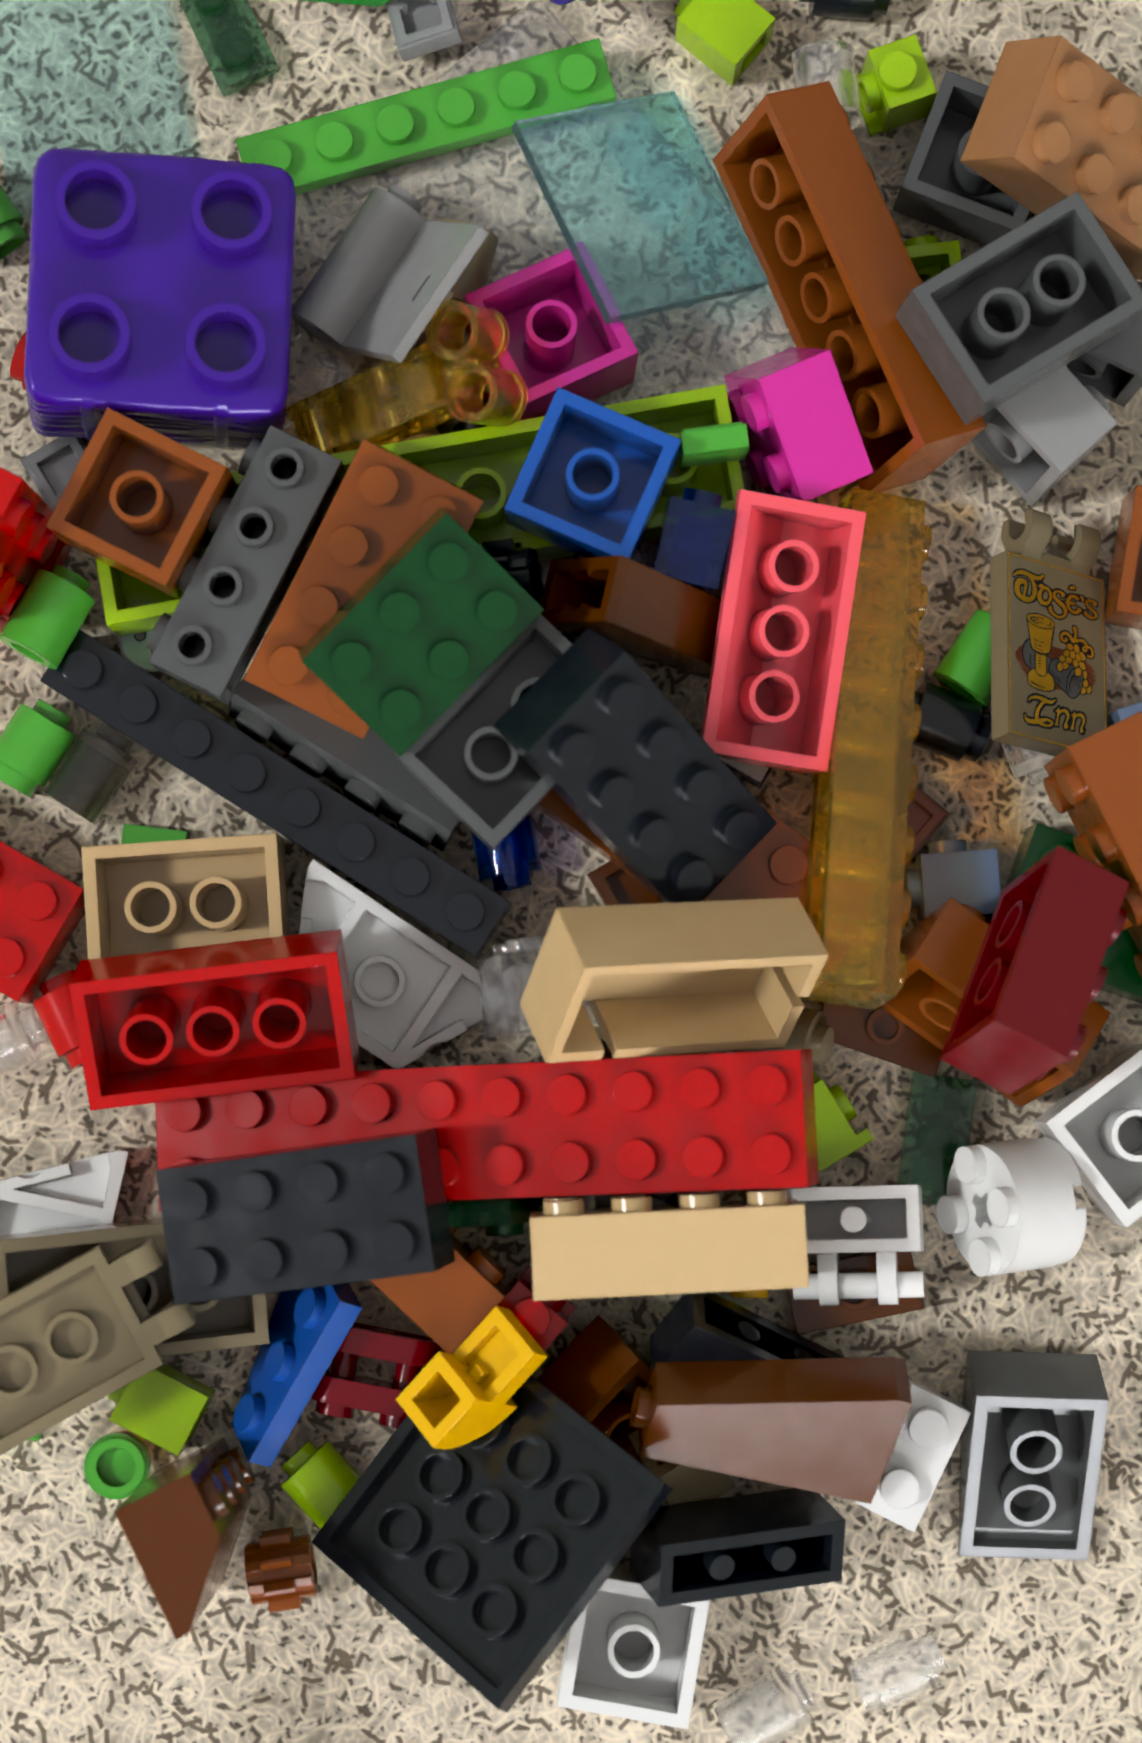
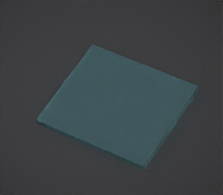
M0 0V146L9 198L22 216L31 215L34 168L39 156L49 149L73 148L106 152L193 157L166 0Z
M675 91L601 105L591 104L585 108L517 120L513 124L511 129L606 324L679 307L690 308L696 303L764 288L769 282Z

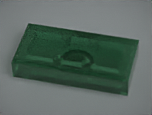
M912 1072L896 1185H920L922 1187V1203L937 1205L939 1198L946 1195L948 1176L954 1162L955 1152L959 1147L969 1145L978 1081L936 1075L934 1078L919 1072Z
M548 1197L452 1200V1203L447 1204L450 1227L485 1226V1236L524 1234V1222H530L531 1211L543 1210V1198Z

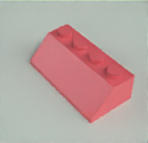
M744 489L737 490L700 735L719 757L745 764L800 773L828 772L866 512Z

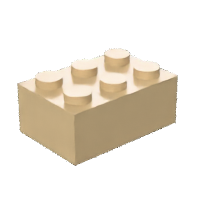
M277 833L81 847L88 960L290 935L284 839Z

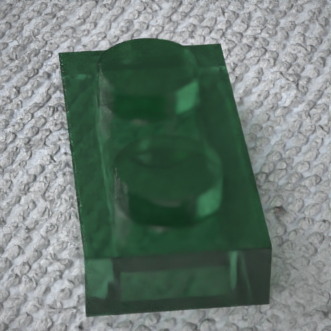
M178 0L223 97L279 72L278 65L248 0Z

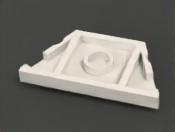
M312 859L307 865L298 934L341 929L358 1045L394 1069H401L422 1057L430 1049L443 1042L446 1043L467 1031V1028L498 1010H504L512 1005L518 997L316 860Z
M119 1149L0 1180V1236L114 1223L130 1151Z

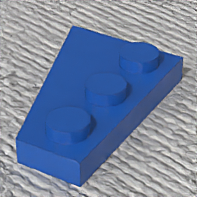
M349 1283L280 1292L268 1324L270 1344L260 1345L231 1423L248 1462L271 1468L362 1310V1306Z

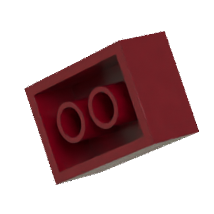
M1058 845L1002 889L939 1059L1010 1095L1033 1080L1040 1081L1049 1070L1063 1061L1066 1063L1072 1061L1079 1052L1086 1037L1087 1027L1081 1024L1086 1006L1099 994L1107 976V968L1101 965L1107 946H1110L1117 939L1127 919L1128 913L1126 909L1122 908V904L1130 882Z

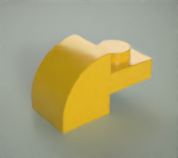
M495 1306L453 1354L438 1351L396 1398V1401L433 1448H457L480 1438L494 1429L518 1407L511 1397L548 1355L510 1309Z

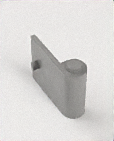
M391 185L388 191L375 187L293 306L291 318L313 337L336 350L402 363L431 318L437 319L454 295L451 291L452 287L489 232L478 224L426 220L419 214L423 208L422 204L406 190L396 185Z

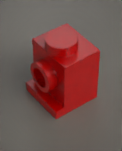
M529 1265L509 1287L505 1298L497 1305L510 1309L544 1352L568 1325L569 1317L577 1309L568 1299L533 1301L532 1268Z

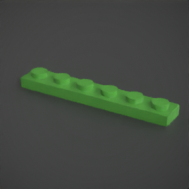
M597 38L235 140L242 163L267 164L284 169L293 178L297 195L616 106V94L600 39Z

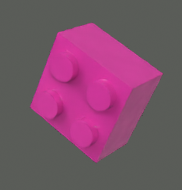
M581 244L465 295L464 328L513 421L545 416L558 387L593 401L633 383L639 352Z
M791 347L724 375L729 390L727 396L732 423L743 422V424H747L751 452L747 453L745 462L748 472L758 489L765 488L766 494L809 501L874 473L830 349Z

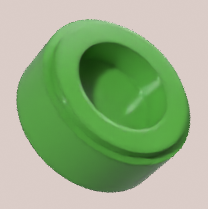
M113 1432L100 1438L91 1446L84 1462V1472L88 1484L97 1494L108 1499L117 1500L129 1497L148 1479L151 1471V1457L146 1445L138 1437L126 1432Z

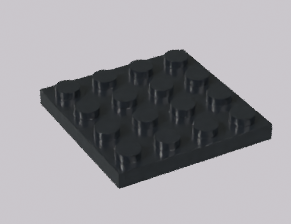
M532 1375L511 1397L518 1407L504 1421L480 1438L457 1448H433L407 1415L311 1541L491 1704L507 1713L673 1491L672 1487Z

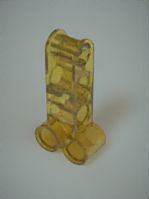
M449 300L441 303L427 324V342L411 349L402 363L385 361L294 403L286 409L285 415L287 420L294 421L299 440L327 454H334L358 449L364 437L378 445L401 442L453 418L467 423L496 427L509 426L519 420L526 410L528 393L527 386L522 377L514 370L499 367L497 361L507 349L510 337L508 324L504 316L493 308ZM470 322L471 336L467 344H465V328ZM489 384V402L484 407L483 391L486 385Z

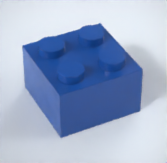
M558 387L505 505L506 524L585 558L620 555L633 560L678 458L681 439Z

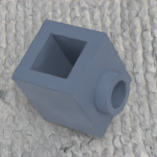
M963 839L929 842V853L919 854L913 858V870H904L905 904L907 908H917L918 922L923 921L951 897L960 904L974 907L985 917L993 916L1001 895L997 849L967 851V843Z

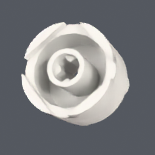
M1023 1138L961 1146L954 1155V1162L948 1176L946 1195L940 1197L937 1202L936 1211L939 1226L944 1233L953 1235L960 1253L970 1265L973 1273L979 1277L1042 1269L1066 1263L1072 1260L1079 1251L1087 1224L1086 1207L1076 1208L1073 1191L1074 1186H1082L1079 1171L1065 1148L1053 1139Z

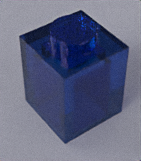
M685 487L682 498L674 496L667 498L651 568L688 585L717 590L736 511L721 508L722 495Z

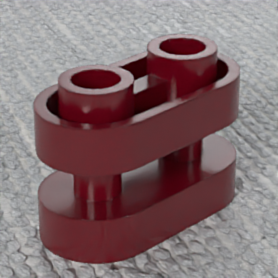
M354 1322L333 1358L330 1369L326 1370L310 1399L317 1401L315 1411L321 1414L340 1418H353L354 1410L359 1409L380 1413L379 1424L398 1428L407 1416V1413L396 1401V1398L438 1351H445L429 1336ZM358 1356L395 1362L396 1369L393 1382L355 1375Z

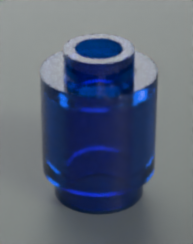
M532 812L494 851H491L470 831L480 882L493 881L495 892L531 886L530 874L542 871Z

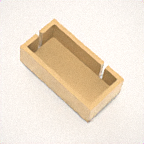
M798 897L557 907L519 1004L545 1063L602 1059L605 1049L583 1003L586 1000L613 1059L785 1047L804 1008L800 997L810 996L829 953Z
M782 1188L743 1190V1200L720 1201V1193H716V1191L676 1192L677 1204L652 1205L650 1193L610 1195V1207L584 1208L583 1196L543 1198V1210L531 1211L529 1218L533 1301L809 1288L805 1204L795 1198H788V1190Z

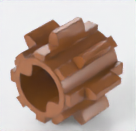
M293 1527L262 1531V1536H259V1542L246 1544L244 1549L245 1573L248 1592L253 1605L268 1603L270 1613L301 1608V1603L304 1602L303 1597L315 1596L318 1593L316 1559L309 1534L294 1537Z

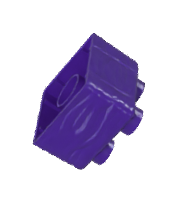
M73 148L49 149L39 156L34 168L32 182L24 381L30 420L38 434L45 437H76L91 440L107 407L180 444L247 449L254 438L263 441L270 425L283 431L289 388L296 220L295 185L293 178L287 171L282 168L259 163Z

